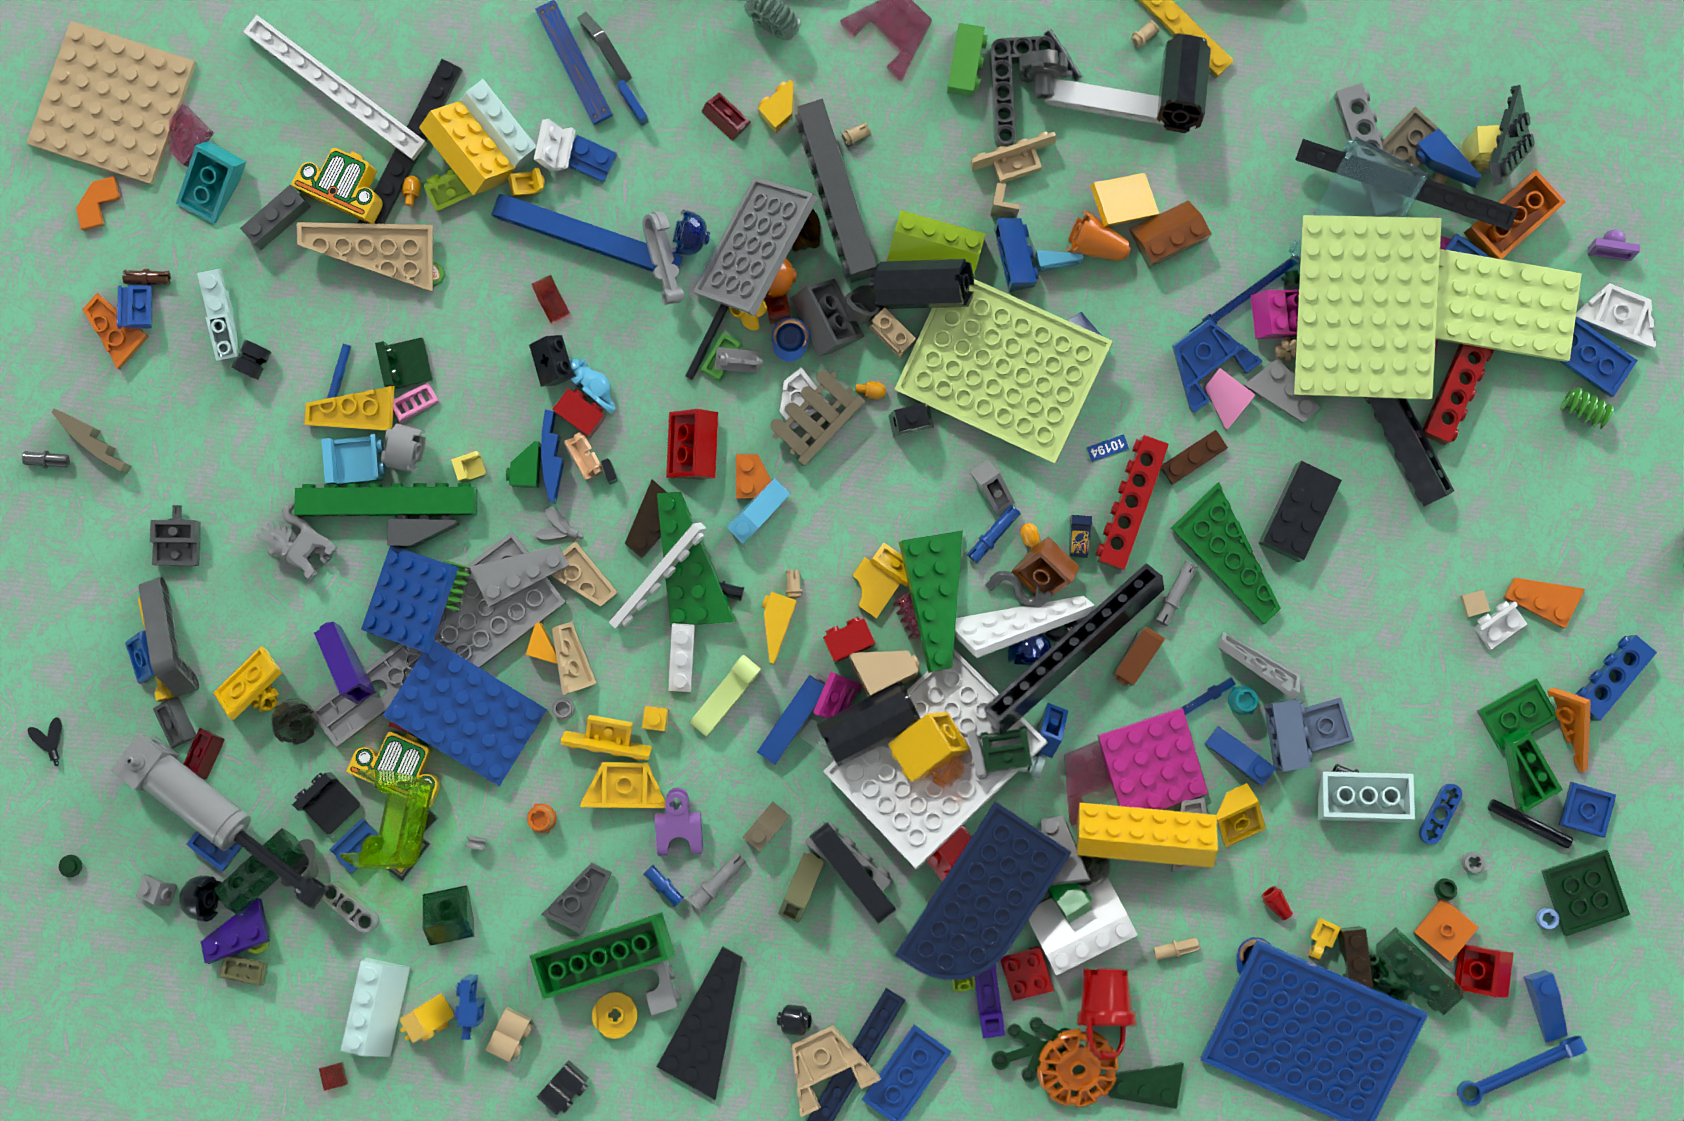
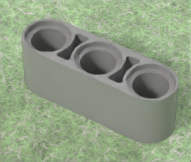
M336 881L325 884L328 889L330 886L334 887L337 895L335 898H331L327 891L322 898L323 902L355 929L365 933L378 926L379 917L377 913L343 884ZM347 901H350L354 904V910L352 913H349L345 909V903ZM364 915L370 917V927L363 925L362 918Z

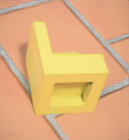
M477 451L451 459L457 479L461 483L486 475L481 455Z

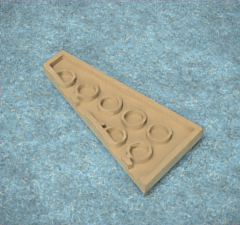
M297 222L298 246L433 292V225Z

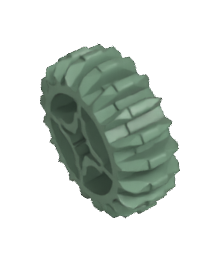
M746 0L745 12L752 18V21L756 22L758 26L770 34L775 35L777 38L780 37L782 40H790L799 31L801 26L800 18L781 0Z

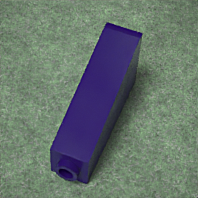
M333 621L321 625L319 630L314 632V635L340 695L358 704L375 694L376 691L342 627Z

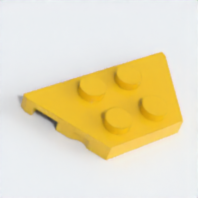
M602 762L580 803V807L665 808V799L648 763Z

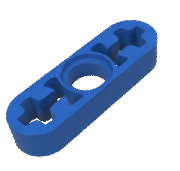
M1445 784L1439 790L1419 829V837L1424 843L1436 844L1442 838L1462 799V790L1459 786ZM1454 789L1455 798H1449L1447 804H1451V807L1440 804L1441 800L1446 802L1448 799L1446 791ZM1439 807L1444 808L1446 811V817L1443 820H1438L1435 817V811ZM1430 821L1441 824L1440 828L1435 826L1433 829L1435 837L1427 839L1426 830H1431L1434 824H1430Z

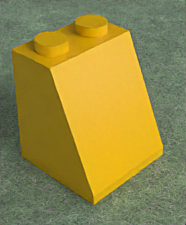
M948 712L927 713L888 743L892 756L899 761L903 768L904 776L911 782L922 781L971 750Z

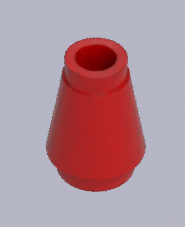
M1272 886L1263 892L1261 896L1263 903L1280 917L1282 921L1292 916L1293 912L1281 889Z

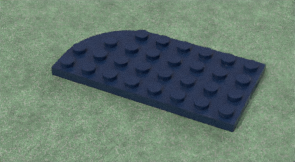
M994 801L896 951L895 956L919 972L938 979H966L985 972L998 963L1010 949L1072 852Z

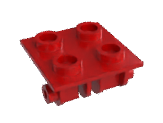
M1035 946L1026 951L1006 955L1000 960L1013 1001L1054 991L1041 947Z

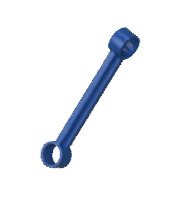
M1580 1035L1567 1038L1559 1046L1476 1083L1469 1080L1461 1082L1457 1087V1096L1466 1105L1475 1106L1481 1102L1484 1094L1564 1058L1581 1055L1587 1051V1047ZM1470 1085L1475 1086L1477 1090L1476 1097L1471 1101H1466L1462 1096L1464 1088Z

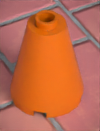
M1084 210L1082 212L1084 217L1082 219L1077 218L1071 230L1068 241L1072 243L1071 247L1067 246V251L1119 262L1123 258L1126 259L1131 250L1129 241L1109 226L1104 227L1100 219L1089 211Z

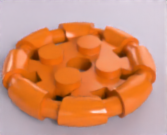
M1080 1029L1067 1030L1058 1034L1059 1037L1054 1041L1050 1040L1039 1056L1040 1066L1037 1067V1075L1042 1089H1046L1047 1095L1052 1100L1064 1106L1075 1105L1076 1107H1085L1098 1102L1097 1099L1102 1095L1106 1096L1115 1084L1118 1058L1116 1057L1113 1061L1098 1060L1090 1051L1087 1042V1032L1080 1031ZM1092 1031L1093 1043L1098 1052L1100 1050L1115 1052L1114 1048L1108 1045L1107 1039ZM1086 1041V1047L1079 1044V1042ZM1065 1045L1067 1049L1060 1053L1058 1049ZM1049 1063L1054 1064L1055 1069H1049ZM1076 1065H1083L1084 1070L1081 1073L1075 1074L1072 1072ZM1101 1069L1107 1070L1106 1073L1100 1074ZM1059 1081L1061 1085L1055 1087L1053 1084ZM1096 1085L1098 1088L1091 1092L1090 1089ZM1071 1090L1078 1091L1076 1096L1070 1095Z

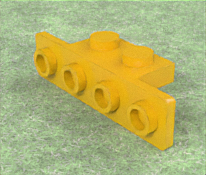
M589 715L587 718L586 734L564 731L560 741L561 745H566L568 748L588 749L591 752H605L613 756L632 757L635 760H649L652 746L631 742L633 722Z

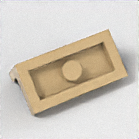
M997 183L990 215L1017 218L1020 205L1003 202L1006 184Z

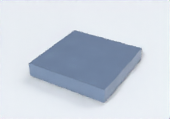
M1341 698L1304 708L1305 717H1302L1303 725L1308 729L1309 739L1306 742L1311 753L1354 741Z

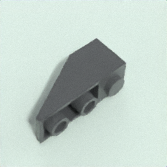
M395 515V519L388 518L387 545L414 548L459 526V522L453 520L452 516H440V520H431V516L418 515L417 519H409V515Z

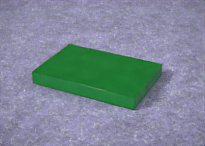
M1537 678L1477 710L1499 750L1504 749L1503 738L1518 729L1524 728L1528 732L1533 733L1558 719L1553 705Z

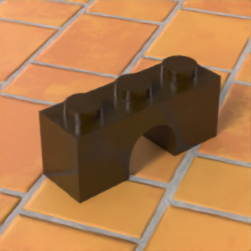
M1360 926L1341 928L1338 933L1339 948L1344 955L1346 973L1343 974V977L1373 989L1366 928Z

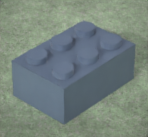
M1299 700L1264 704L1273 766L1276 767L1275 771L1310 768L1312 753L1310 749H1307L1306 744L1309 734L1307 727L1303 725L1302 717H1305L1303 704H1300Z

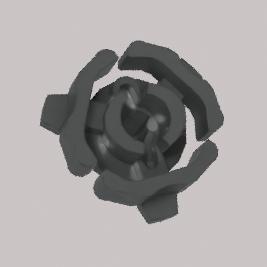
M1057 50L1030 51L1022 54V57L1019 58V71L1023 74L1021 81L1027 83L1034 81V97L1037 99H1050L1054 96L1055 78L1072 77V71L1067 70L1068 56L1066 53H1059V61Z

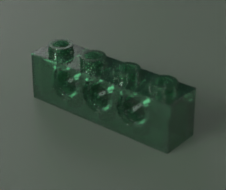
M283 828L263 845L290 867L306 854L297 838ZM251 855L214 890L224 907L239 915L278 880L280 876Z
M1395 927L1376 944V954L1380 957L1381 962L1391 966L1395 975L1401 980L1405 979L1414 990V993L1418 996L1422 995L1434 1011L1438 1010L1442 1015H1445L1463 999V989L1398 928ZM1397 954H1403L1407 958L1400 960L1397 959L1395 956ZM1421 970L1423 974L1415 975L1412 971ZM1432 985H1436L1440 987V989L1437 991H1433L1429 987Z

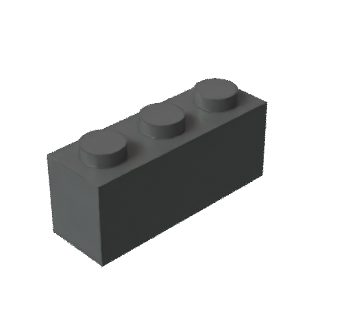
M289 185L240 229L255 246L262 250L311 206Z

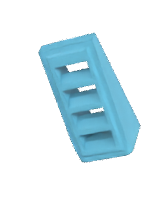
M1039 250L1036 251L1035 258L1038 271L1042 272L1081 264L1083 254Z

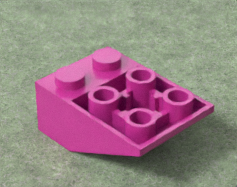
M1265 290L1251 295L1255 339L1297 337L1299 290Z

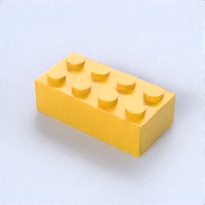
M461 101L431 110L419 127L473 196L503 185L509 174L515 169Z

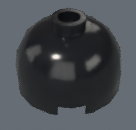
M199 875L189 879L179 894L181 910L189 918L204 922L212 920L218 914L215 911L218 906V900L223 902L224 899L222 882L217 881L215 877Z

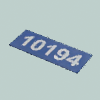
M1124 434L1086 447L1092 462L1129 449Z

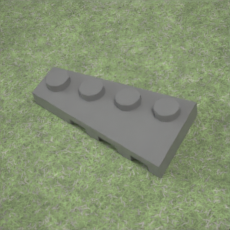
M558 545L471 566L469 569L488 606L492 607L570 565Z

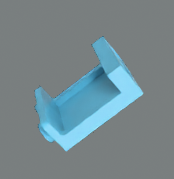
M371 434L367 437L336 440L331 438L321 439L326 484L340 485L383 480V474H386L385 464L381 463V452L384 450V444L378 435Z

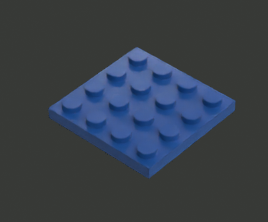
M390 546L361 630L429 653L459 567Z

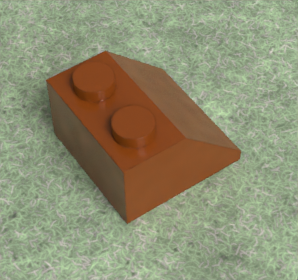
M1048 536L1029 551L1015 566L1012 573L1034 595L1037 587L1043 593L1050 591L1054 595L1072 583L1079 566Z

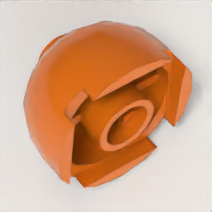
M787 258L784 260L765 298H777L787 294L792 287V283L796 282V270L792 268Z

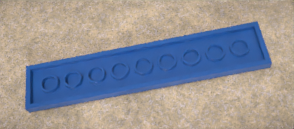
M1455 234L1444 249L1490 257L1459 234ZM1576 317L1570 361L1559 362L1607 396L1614 397L1638 360Z

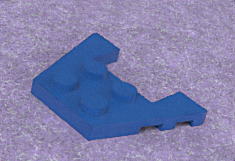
M1206 320L1172 345L1191 412H1196L1210 401L1198 384V381L1230 357H1234L1244 373H1248L1263 362L1261 358L1251 353L1244 345L1234 340L1232 336L1211 320Z

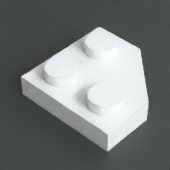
M802 368L784 380L780 414L785 420L790 417L786 413V406L789 403H796L800 406L805 401L801 396V390L807 386L812 387L814 390L817 388ZM820 393L819 395L826 400L822 393ZM810 404L804 410L810 417L817 413ZM793 421L790 426L795 430L800 425Z

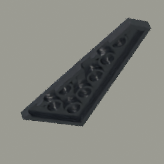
M1521 85L1511 86L1512 96L1508 97V109L1504 110L1499 128L1502 134L1497 135V148H1493L1489 166L1493 186L1503 184L1529 154L1532 147H1534V136L1529 133L1528 128L1530 125V115L1528 112H1525Z
M724 946L721 948L656 1066L716 1100L742 962V956Z

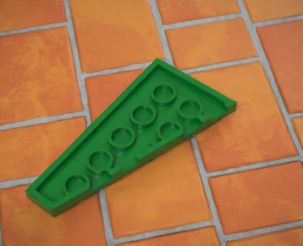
M1217 482L1170 529L1263 624H1266L1281 607L1262 573L1261 566L1257 562L1242 527L1222 491L1220 482Z
M681 491L657 494L663 558L693 524L690 511ZM701 541L697 545L693 544L688 550L690 552L688 557L682 562L679 561L674 566L676 570L669 578L665 577L670 627H672L673 623L702 625L736 622L737 620L730 610L728 599L721 589L718 576L706 549H704Z

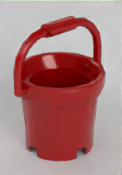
M1083 969L1081 1011L1077 1013L1076 1023L1077 1025L1086 1026L1087 1042L1090 1051L1100 1061L1115 1060L1121 1054L1125 1045L1126 1026H1136V1016L1132 1012L1128 969ZM1092 1026H1120V1042L1115 1052H1098L1093 1043Z

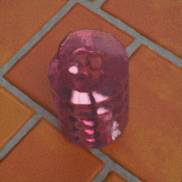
M909 591L895 598L897 600L892 605L893 607H901L896 614L904 615L900 622L908 623L904 631H912L908 636V640L920 637Z

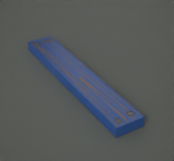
M552 0L535 8L593 125L612 117L613 114L556 1Z

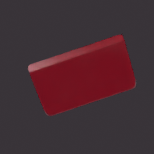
M720 92L708 100L702 109V114L732 141L751 123Z
M199 728L183 765L201 779H207L225 739Z

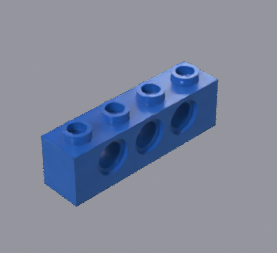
M1637 635L1624 636L1618 642L1617 650L1607 655L1603 660L1604 665L1602 668L1591 674L1589 677L1590 682L1587 686L1580 688L1575 695L1591 700L1590 719L1592 721H1601L1657 653ZM1625 654H1628L1630 657L1628 665L1623 661ZM1611 671H1614L1616 674L1614 682L1609 678ZM1597 688H1600L1602 691L1600 699H1597L1595 696Z

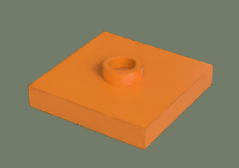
M1440 899L1413 933L1447 961L1451 962L1479 927L1448 901Z

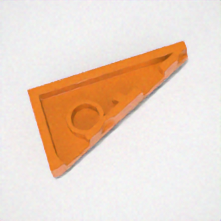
M1552 687L1548 690V696L1553 697L1558 708L1555 714L1560 721V727L1566 742H1571L1575 755L1572 757L1575 765L1578 767L1579 772L1583 773L1588 770L1591 700Z

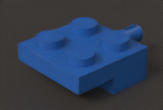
M468 974L462 978L461 983L458 982L456 988V996L460 998L459 1006L455 1007L454 1018L458 1020L457 1026H462V1040H471V1027H477L484 1021L485 998L476 997L478 975Z

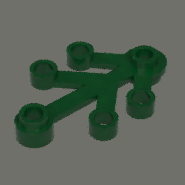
M1033 1017L1029 1022L1031 1029L1042 1031L1052 1037V1039L1043 1041L1022 1030L1020 1025L1013 1023L1008 1027L1009 1035L1012 1038H1019L1030 1045L1007 1053L998 1050L993 1053L991 1062L996 1069L1004 1070L1011 1061L1033 1055L1028 1067L1024 1068L1021 1073L1022 1078L1026 1082H1032L1036 1077L1035 1072L1040 1064L1039 1056L1045 1045L1050 1040L1054 1041L1058 1038V1034L1071 1029L1061 1028L1056 1030L1043 1023L1041 1018ZM1035 1020H1039L1041 1022V1025L1038 1028H1034L1032 1026ZM1013 1027H1018L1019 1033L1013 1035L1011 1033V1029ZM1063 1045L1058 1050L1062 1053L1067 1048ZM1001 1055L1004 1057V1062L997 1063L996 1058ZM1026 1071L1033 1072L1031 1078H1025L1024 1074Z

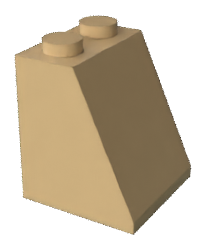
M909 651L850 654V664L867 697L895 683L899 684L902 682L904 685L918 678L919 667H921L915 654L911 656Z

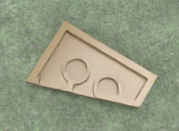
M576 541L563 551L570 566L551 575L552 577L600 607L618 594V591Z

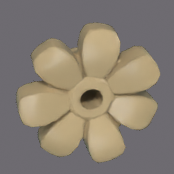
M1285 337L1281 342L1282 346L1275 347L1276 357L1279 359L1284 358L1285 362L1291 361L1292 357L1296 358L1297 340Z

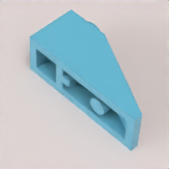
M774 478L727 524V528L744 543L791 493Z

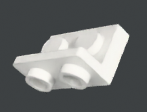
M550 119L542 120L534 160L551 172L567 169L575 129L572 127L562 129Z
M1504 601L1495 608L1497 611L1491 616L1486 614L1477 620L1479 624L1474 627V630L1489 650L1527 625V622L1516 609V606H1518L1516 602L1508 603Z

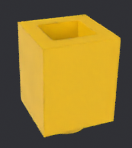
M645 706L642 728L666 731L669 709Z

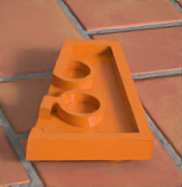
M98 293L82 309L93 329L99 335L106 351L109 352L114 365L119 370L149 337L141 329H129L128 327L118 329L117 309Z
M1513 578L1503 598L1510 602H1516L1518 606L1564 629L1585 589Z

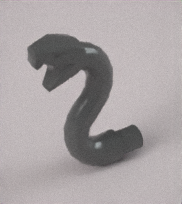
M1009 571L996 572L985 584L992 591L1002 581H1010L1013 584L1017 599L1028 606L1042 605L1052 597L1050 591L1043 593L1039 587H1037L1034 597L1026 596L1019 578Z

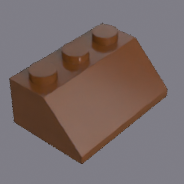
M1189 200L1129 229L1148 268L1207 241L1212 235L1202 214Z

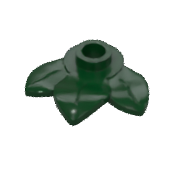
M1385 976L1380 981L1372 978L1375 988L1386 992L1390 997L1399 1001L1407 1000L1409 995H1412L1414 992L1410 985L1392 982Z

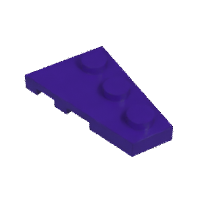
M257 897L201 941L204 963L211 964L270 941L262 899Z

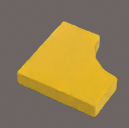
M864 557L852 575L859 582L862 590V597L858 607L877 619L901 583Z

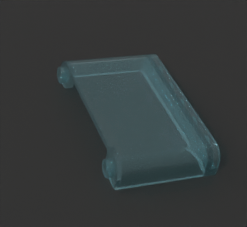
M1355 137L1353 141L1349 139L1343 149V152L1346 154L1313 215L1405 217L1429 173L1358 137ZM1302 235L1298 242L1294 240L1288 251L1291 253L1290 259L1298 263L1301 261Z

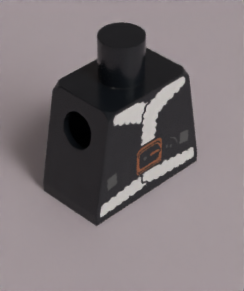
M926 403L896 409L888 415L893 437L934 428L930 407Z

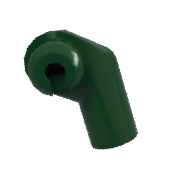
M1377 954L1369 955L1370 964L1376 970L1373 978L1379 981L1384 976L1388 978L1389 972L1381 958Z

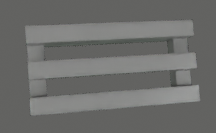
M975 730L967 731L978 779L987 778L977 732Z

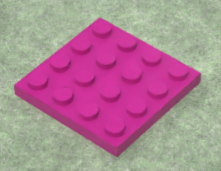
M1177 708L1097 735L1118 806L1161 810L1182 803V801L1208 794L1183 708Z

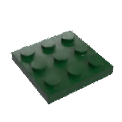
M1602 850L1541 870L1554 909L1559 915V923L1564 936L1630 915L1608 850Z

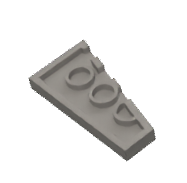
M1222 632L1217 644L1221 652L1232 656L1294 700L1296 699L1300 691L1301 676L1229 634Z

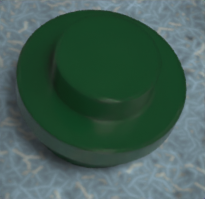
M1298 270L1286 271L1285 276L1281 277V281H1284V286L1299 284L1300 273H1298Z
M66 855L59 862V871L65 877H75L82 870V862L76 855Z
M1442 878L1435 883L1434 891L1439 899L1450 901L1457 894V886L1452 880Z

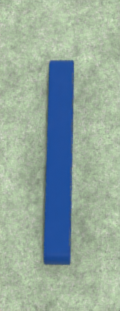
M499 194L491 215L499 220L651 272L656 268L652 264L647 243L504 194ZM672 252L674 260L671 264L680 268L683 257Z

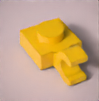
M1318 917L1309 937L1315 940V943L1312 945L1308 955L1320 960L1325 946L1333 947L1341 927Z

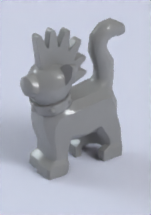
M291 502L285 505L282 514L287 523L295 525L301 530V533L294 542H290L293 531L289 530L287 532V526H284L281 530L278 522L275 523L276 530L270 523H267L269 531L261 528L265 536L261 534H256V536L269 544L270 548L267 552L271 557H280L282 561L285 560L289 564L302 569L304 577L307 580H312L318 572L309 561L314 553H318L320 560L327 564L332 558L331 553L336 551L337 547L326 537L319 535L305 519L292 515L291 512L295 508V503Z

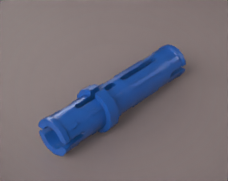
M1010 505L984 536L981 535L978 538L979 541L967 553V556L975 563H978L989 549L992 550L995 547L994 544L1021 515L1020 511L1013 507V505Z

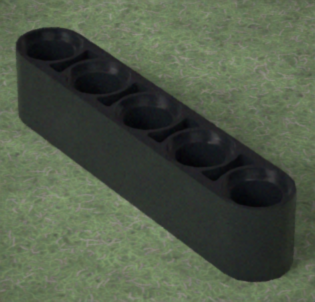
M828 822L809 836L878 924L896 911L894 905Z

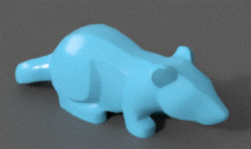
M569 359L572 371L576 376L570 378L572 383L578 388L582 385V390L596 403H599L610 414L613 413L615 405L610 397L611 387L607 377L602 373L591 370L584 359Z

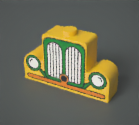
M335 147L332 148L322 169L312 162H306L300 166L291 183V186L298 192L368 224H374L382 208L381 198L369 188L377 174V170L367 161H364V157L353 151L349 154Z
M388 732L379 753L372 747L359 748L353 754L346 772L426 807H433L441 788V781L438 776L431 773L423 774L432 754V747L418 742L419 738L410 733L404 736L397 732Z

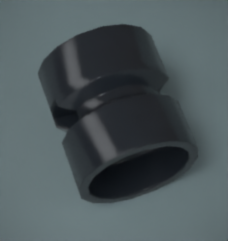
M244 340L240 348L242 354L236 357L232 368L259 380L264 370L262 364L267 363L272 352L253 342Z

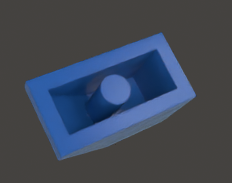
M1047 703L1037 728V732L1047 741V744L1038 753L1053 758L1062 742L1068 710Z

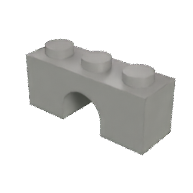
M663 961L638 969V972L652 969L659 975L660 982L658 987L645 993L651 1015L679 1006V1001L682 998L679 988H674L672 979H675L672 965L668 966L667 961Z

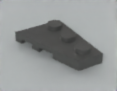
M591 863L541 915L577 933L583 934L612 872Z

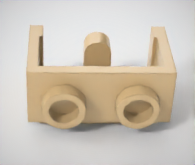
M883 308L871 320L869 328L899 358L915 344L916 338L886 308Z

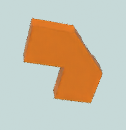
M114 176L93 181L76 207V212L81 230L85 231L104 226L100 204L121 199L117 180Z

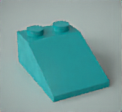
M210 141L195 145L176 204L210 223L216 224L240 182L247 161Z

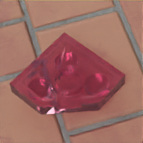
M184 104L179 107L169 120V130L172 131V142L169 143V152L182 165L188 167L195 145L209 141L214 134Z

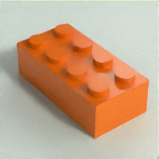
M1536 169L1499 201V203L1518 209L1510 230L1477 220L1464 234L1477 248L1491 258L1502 259L1566 201Z

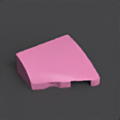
M1221 368L1216 371L1204 387L1225 430L1230 428L1255 396L1254 393Z

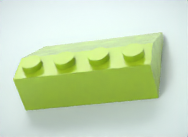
M900 210L887 261L966 259V262L971 263L974 275L986 233Z

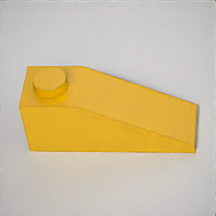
M771 591L770 596H765L762 608H765L764 619L769 662L775 664L797 600Z

